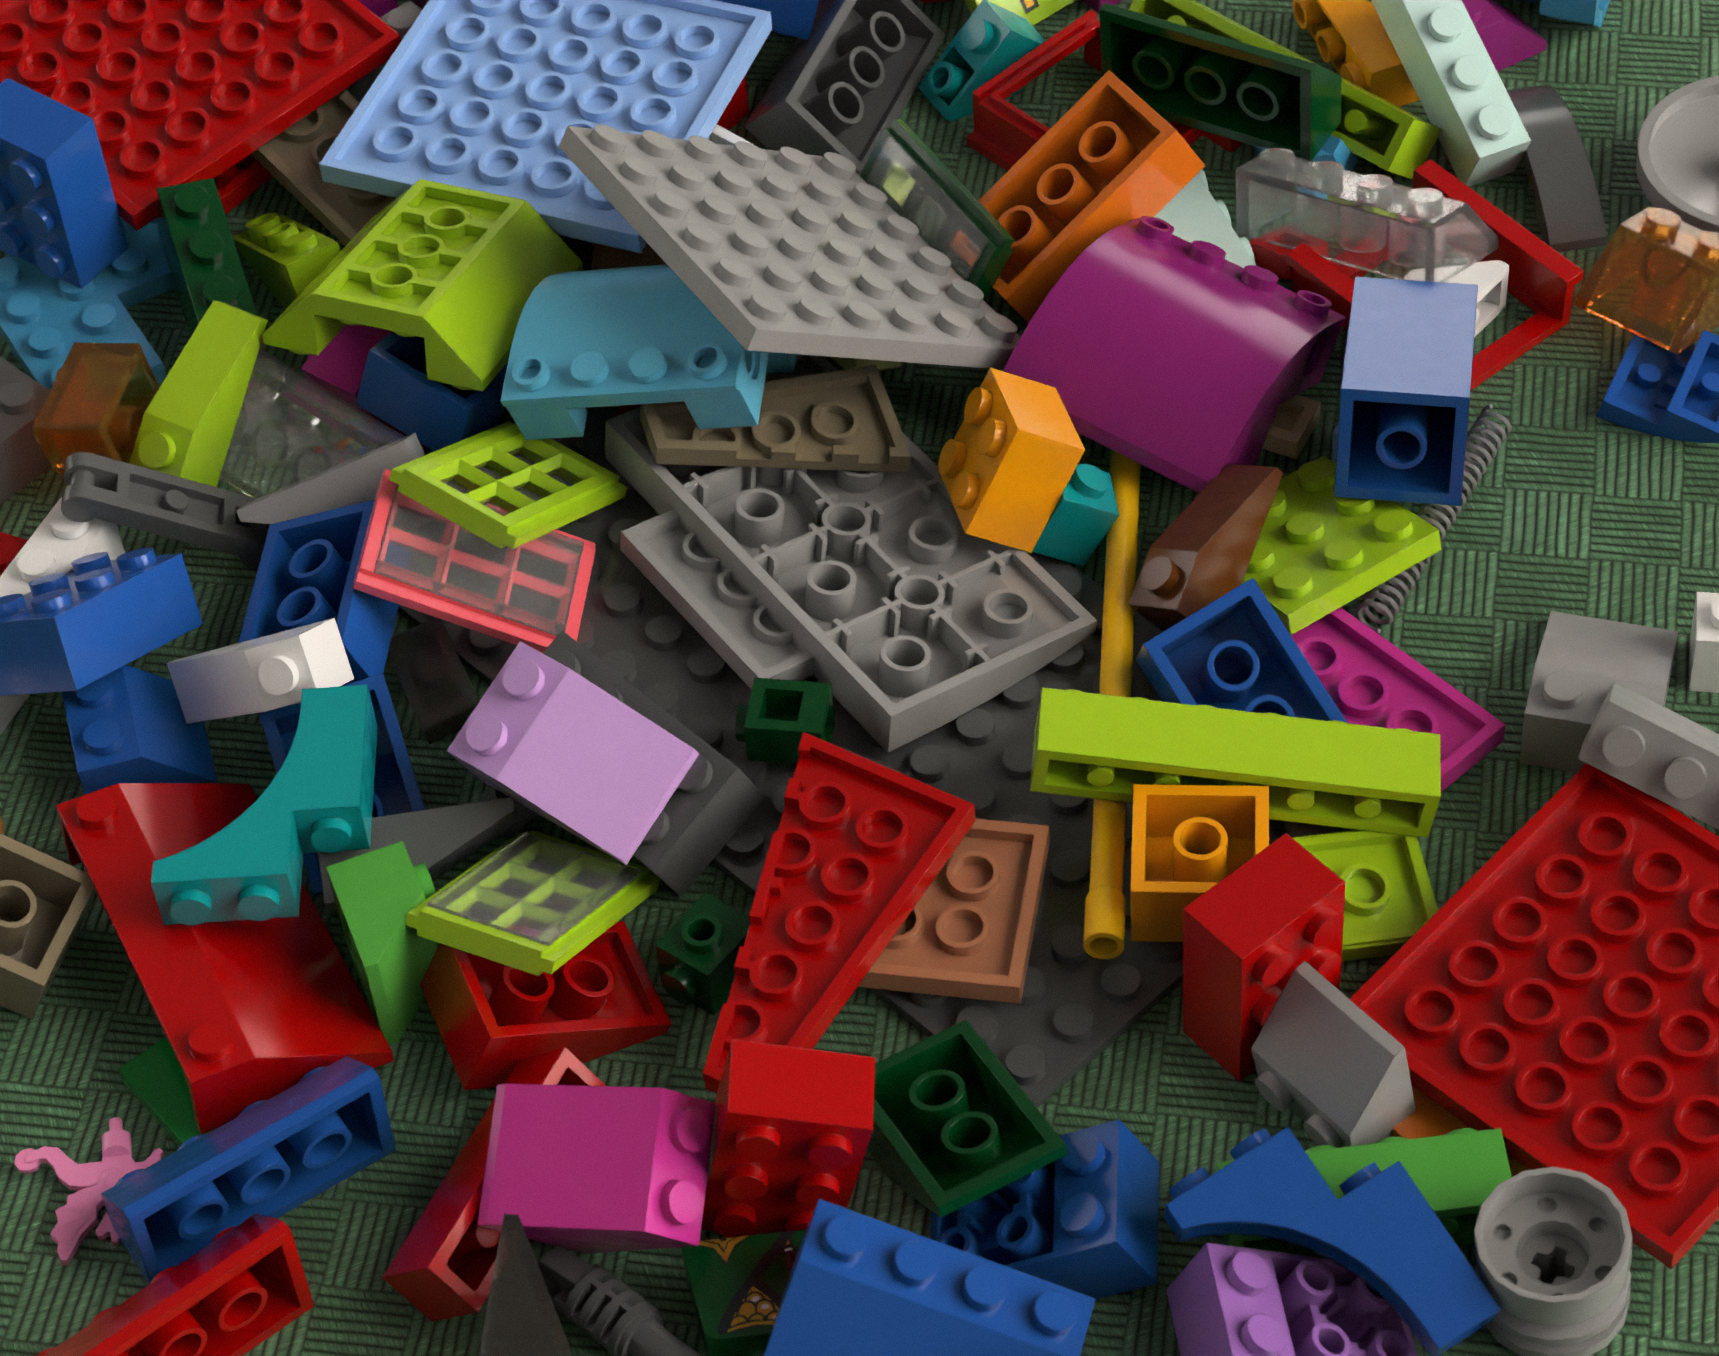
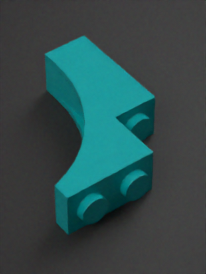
M368 685L302 689L298 728L291 749L277 775L260 797L221 831L184 851L153 862L151 885L164 925H199L205 922L235 920L265 921L271 918L299 916L304 853H338L345 850L370 849L378 726Z

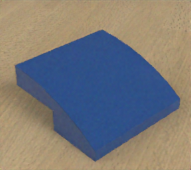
M1640 320L1596 416L1658 437L1698 443H1719V336L1703 329L1697 343L1693 344Z

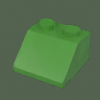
M403 841L326 867L347 949L373 1016L389 1046L400 1041L425 999L420 983L437 950L436 944H438V942L417 936V929L405 925L407 912L433 895L435 888L425 862L413 866Z

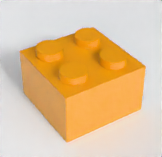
M990 367L981 386L971 391L964 409V420L955 438L949 439L945 443L939 457L938 470L965 534L1032 553L1085 448L1055 387Z
M1133 784L1130 886L1131 941L1183 942V908L1269 846V786Z

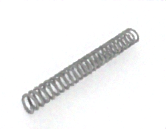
M1489 404L1481 410V414L1476 418V422H1474L1471 430L1467 433L1465 449L1467 461H1464L1463 475L1465 476H1463L1462 491H1466V493L1462 492L1461 506L1423 503L1420 511L1416 514L1439 529L1440 541L1446 537V532L1451 529V524L1456 521V515L1461 513V508L1466 505L1467 499L1472 496V491L1476 489L1477 483L1481 481L1482 475L1485 474L1487 467L1492 463V459L1497 455V451L1502 447V443L1507 439V435L1512 431L1510 422L1503 415L1488 412L1493 409V404ZM1486 417H1497L1505 423L1506 429L1504 430L1503 427L1494 421L1487 420ZM1434 505L1438 510L1431 509V506ZM1429 513L1432 518L1426 517V514ZM1435 554L1417 563L1416 565H1420L1418 569L1414 565L1396 575L1397 577L1389 579V583L1394 587L1382 583L1368 591L1362 603L1357 607L1358 619L1376 633H1381V629L1375 628L1365 621L1362 615L1363 610L1374 622L1383 625L1391 624L1394 621V616L1399 613V607L1404 605V599L1410 595L1409 590L1415 587V582L1420 579V573L1425 571V565L1430 563L1431 557ZM1379 589H1383L1388 595L1379 593ZM1397 589L1404 590V593L1401 594ZM1377 597L1382 603L1375 602L1373 598ZM1391 597L1399 599V601L1396 603ZM1368 606H1372L1377 612L1388 616L1387 620L1374 616Z

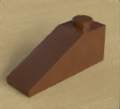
M1227 464L1151 545L1128 605L1164 632L1240 586L1283 472L1277 467Z

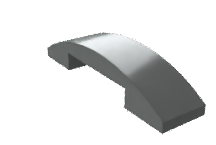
M1548 84L1506 90L1531 139L1521 159L1536 196L1534 215L1545 243L1557 252L1606 245V227L1591 165L1579 131L1563 99Z

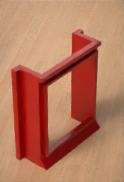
M1089 10L972 92L974 131L966 136V144L1008 171L1050 129L1005 99L1082 45H1084V62L1102 73L1100 21L1097 20L1096 12ZM1173 121L1169 123L1189 145L1201 136L1206 137L1230 153L1244 144L1240 141Z
M1431 159L1414 169L1410 208L1328 262L1305 243L1300 244L1286 254V263L1293 268L1292 291L1297 293L1300 290H1306L1327 298L1332 304L1330 309L1346 317L1342 327L1347 331L1355 277H1362L1426 233L1432 235L1468 263L1501 260L1508 264L1507 292L1536 314L1473 356L1470 391L1569 323L1574 286L1582 281L1584 271Z

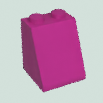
M498 1084L477 1226L554 1246L560 1245L563 1248L585 1254L699 1246L716 1103L656 1087Z

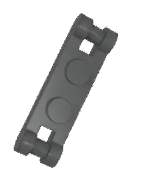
M88 452L73 453L65 460L64 480L69 486L64 489L62 494L61 511L67 519L75 522H87L97 518L239 556L240 561L245 566L258 569L270 524L241 522L236 512L237 509L257 498Z

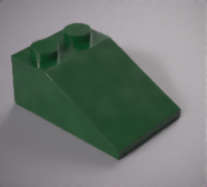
M967 1019L875 1063L873 1132L867 1149L892 1182L939 1217H943L1068 1155L1064 1141Z

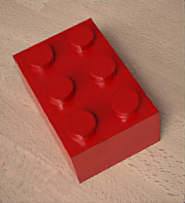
M1287 833L1183 908V1032L1239 1082L1256 1070L1251 1048L1291 975L1299 965L1306 961L1340 991L1345 881Z
M732 1039L714 1102L716 1103L701 1230L714 1231L728 1238L804 1230L808 1226L819 1199L847 1208L873 1132L875 1057Z

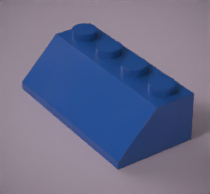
M345 1056L328 1067L315 1068L304 1075L299 1083L269 1100L252 1103L237 1118L208 1134H201L188 1139L176 1152L146 1169H137L127 1173L114 1187L101 1193L112 1227L148 1284L163 1270L178 1266L208 1246L212 1239L221 1231L238 1226L256 1213L277 1219L396 1151L380 1077L373 1067L349 1056Z
M819 1199L801 1239L763 1356H1080L1095 1298Z

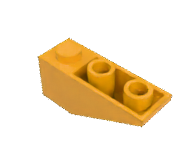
M1293 0L1292 7L1297 24L1302 30L1307 29L1317 43V48L1325 63L1331 62L1341 77L1397 106L1419 101L1372 2L1368 0Z

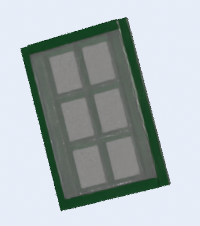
M893 119L890 127L884 128L860 177L867 184L881 190L887 196L886 203L899 216L913 222L919 228L918 235L931 248L945 254L951 260L950 267L963 280L977 286L984 293L983 300L986 301L993 288L992 286L996 283L1013 252L1011 245L1015 239L903 120Z

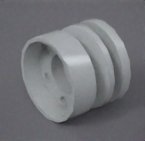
M1559 1167L1525 1170L1498 1184L1481 1205L1474 1230L1475 1258L1477 1263L1475 1272L1501 1309L1494 1320L1486 1325L1497 1342L1519 1356H1590L1607 1347L1625 1325L1631 1300L1630 1266L1632 1262V1233L1626 1209L1607 1186L1583 1172Z

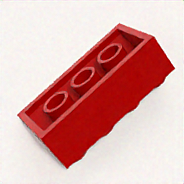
M256 1213L238 1226L221 1231L212 1239L208 1246L178 1266L163 1270L154 1277L148 1286L117 1307L103 1310L93 1318L87 1327L57 1347L46 1349L36 1356H243L315 1306L292 1231L283 1220Z

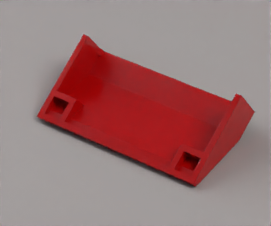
M117 783L56 805L67 857L72 866L79 863L83 864L182 1068L189 1087L196 1125L200 1133L204 1134L221 1127L237 1118L252 1103L269 1100L299 1083L301 1078L311 1070L322 1066L328 1067L345 1056L373 1067V1069L393 1062L394 1058L391 1048L302 881L299 916L271 918L265 921L235 920L205 922L199 925H164L151 885L153 862L199 844L237 819L257 800L250 784Z

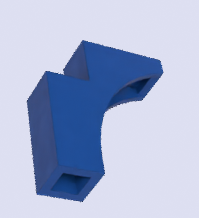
M1286 1127L1272 1137L1264 1128L1253 1133L1231 1149L1229 1153L1234 1161L1211 1176L1205 1167L1200 1168L1184 1177L1169 1190L1173 1200L1165 1205L1163 1218L1179 1242L1205 1236L1250 1235L1281 1240L1312 1250L1351 1271L1377 1291L1401 1316L1429 1356H1440L1492 1322L1501 1310L1400 1161H1397L1382 1172L1375 1162L1362 1168L1339 1186L1345 1196L1337 1199L1289 1127Z

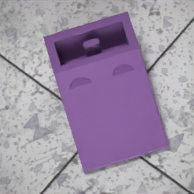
M1206 1242L1166 1290L1181 1356H1417L1411 1330L1401 1316L1377 1291L1357 1275L1331 1259Z

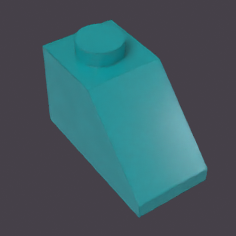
M1077 464L1032 552L1084 567L1119 516L1110 473L1090 464Z

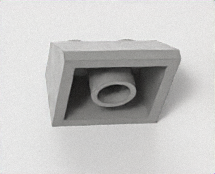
M1304 961L1294 970L1251 1048L1258 1075L1254 1081L1262 1096L1274 1108L1283 1112L1289 1107L1304 1121L1303 1127L1306 1133L1317 1146L1331 1145L1337 1148L1373 1144L1383 1138L1391 1137L1393 1128L1416 1111L1405 1047Z

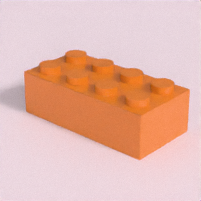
M1110 70L978 200L1015 239L1011 245L1013 252L992 289L1027 324H1029L1050 290L1064 272L1088 246L1117 226L1136 218L1140 219L1141 216L1154 217L1206 166L1180 133ZM960 230L951 247L971 269L982 252L962 230Z

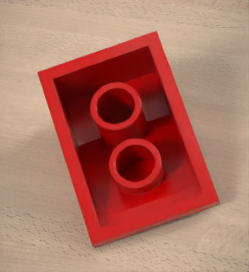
M624 921L615 923L554 973L543 972L539 976L440 943L420 983L422 992L464 1090L497 1088L498 1084L505 1083L520 1059L566 1047L582 1063H586L667 1033L672 1025ZM524 927L513 928L509 931L531 940H535L542 935V933Z

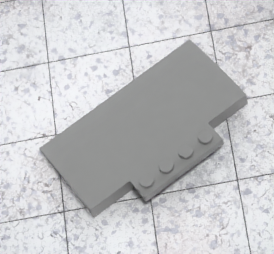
M797 354L794 371L766 373L765 382L838 370L824 356ZM640 407L606 421L605 458L659 514L654 518L621 531L620 550L751 689L754 678L802 681L814 675L821 683H831L832 695L887 753L949 723L994 698L1096 632L1097 619L1026 551L965 534L939 473L938 466L904 433L903 436L912 456L909 473L655 464L639 418Z

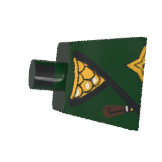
M806 1229L699 1241V1246L682 1247L688 1289L707 1356H763L801 1239Z

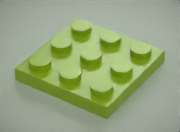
M1322 456L1314 461L1305 463L1298 470L1280 480L1242 584L1254 578L1290 635H1293L1442 550L1439 529L1395 501L1334 497L1336 463Z

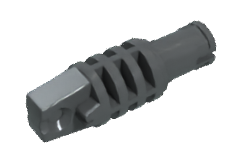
M557 1245L539 1260V1284L552 1297V1307L569 1323L579 1327V1330L587 1337L592 1338L597 1345L608 1350L611 1356H702L664 1328L658 1308L644 1301L641 1295L630 1290L629 1286L623 1281L615 1279V1275L597 1263L591 1266L560 1245Z

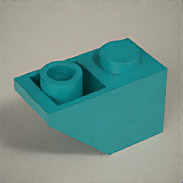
M982 0L919 84L918 88L944 119L951 122L973 113V91L1046 40L1026 18L992 2ZM1027 85L1022 87L1020 90L1012 94L1007 99L1021 94V92Z

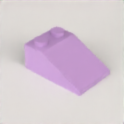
M521 641L447 749L449 754L482 782L508 797H513V800L627 865L699 755L694 748L578 673Z

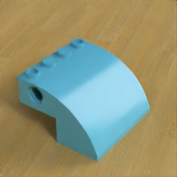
M668 265L559 272L543 279L534 288L523 307L510 349L500 402L503 406H506L526 440L583 437L588 413L586 408L668 402H684L699 429L758 426L766 373L794 371L797 354L747 351Z

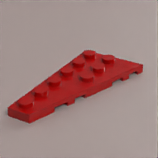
M805 732L802 733L798 747L799 759L793 778H789L784 794L785 806L778 830L773 832L749 913L750 926L744 946L739 947L734 964L735 977L727 1003L722 1005L703 1069L705 1089L717 1094L732 1039L813 1049L975 823V804Z

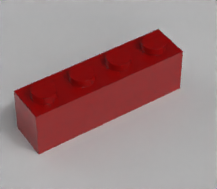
M566 1047L518 1060L504 1083L606 1086ZM495 1099L382 1277L431 1322L478 1313L523 1240V1237L477 1226Z

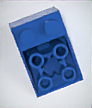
M1119 1119L1060 1135V1138L1066 1144L1068 1155L943 1217H939L931 1211L930 1239L1093 1297L1095 1300L1158 1284L1159 1161Z

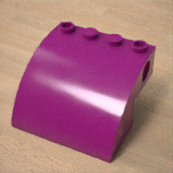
M1141 216L1140 219L1136 218L1103 234L1088 246L1068 267L1030 320L1003 371L1055 387L1077 433L1201 493L1227 464L1256 465L1278 406L1321 381L1346 317L1331 310V302L1317 293L1300 290L1295 293L1278 285L1279 278L1271 271L1253 265H1247L1242 268L1226 260V252L1220 247L1200 240L1190 243L1173 235L1174 227L1166 221L1152 216Z

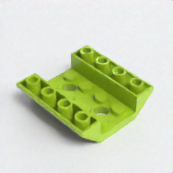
M419 179L369 220L263 333V343L289 349L292 353L299 355L312 354L318 356L346 324L366 325L394 331L397 335L403 337H422L425 341L427 380L450 384L460 390H478L483 392L508 362L515 329L523 307L534 288L550 275L559 272L583 271V262L527 200Z

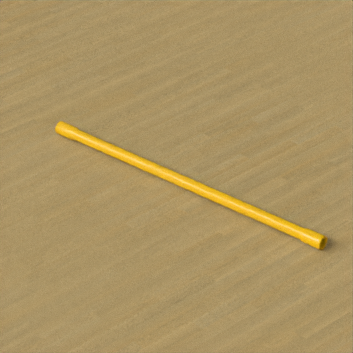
M1111 450L1110 476L1119 516L1108 530L1106 537L1099 694L1131 698L1135 610L1128 603L1136 584L1141 464ZM1094 799L1090 884L1089 893L1085 899L1083 948L1088 955L1094 958L1112 959L1123 952L1125 941L1126 899L1123 894L1127 802Z

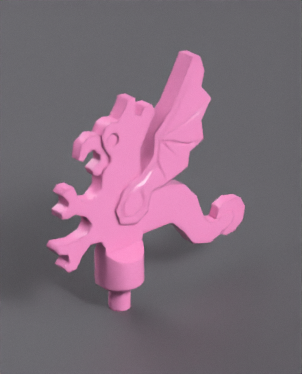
M111 1118L109 1120V1131L101 1136L102 1161L77 1164L60 1148L43 1146L37 1150L31 1148L24 1149L15 1156L14 1164L19 1173L31 1174L39 1169L40 1163H47L54 1169L62 1184L70 1190L77 1191L68 1195L66 1205L55 1210L58 1222L50 1233L51 1239L58 1245L57 1254L62 1265H69L83 1239L98 1224V1211L105 1205L101 1193L114 1187L127 1173L137 1169H146L164 1157V1152L158 1148L154 1149L144 1162H135L133 1160L131 1134L123 1130V1120L121 1118ZM106 1210L102 1221L95 1231L99 1241H102L111 1236L112 1246L119 1245L121 1240L112 1227Z

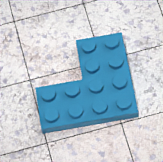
M120 217L128 249L82 289L59 277L52 278L39 267L18 256H6L0 259V334L25 373L61 398L68 423L159 384L166 378L163 362L126 310L175 288L159 237L157 218L136 231Z

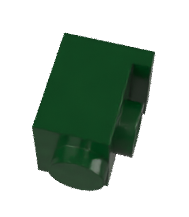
M754 678L749 703H739L735 724L736 741L746 742L748 760L797 764L799 759L798 747L803 732L832 744L835 716L831 683Z

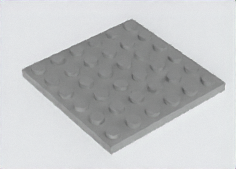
M601 124L595 125L594 129L567 126L559 148L747 351L988 369L991 367L1003 370L1021 338L1016 333L1018 330L1017 326L1010 319L997 314L983 300L984 293L977 286L963 280L950 267L951 260L942 252L931 248L918 235L919 228L910 220L899 216L886 203L887 196L881 190L867 184L855 172L856 165L840 154L826 152L824 156L809 155L791 147H781L779 151L760 149L751 143L743 141L736 142L734 146L717 144L700 136H691L689 140L674 139L651 130H645L642 134L624 133L613 127Z

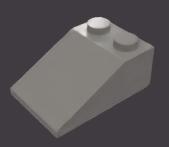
M1551 611L1536 659L1524 713L1519 763L1577 773L1586 764L1578 759L1584 738L1614 682L1665 707L1678 631Z

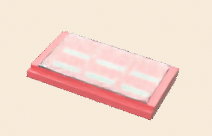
M384 470L376 492L352 589L514 645H518L521 641L541 653L547 649L562 630L577 641L596 552V543L556 529L515 549H511L508 546L500 549L397 491L399 485L389 480L391 470ZM483 504L502 516L509 514V512Z

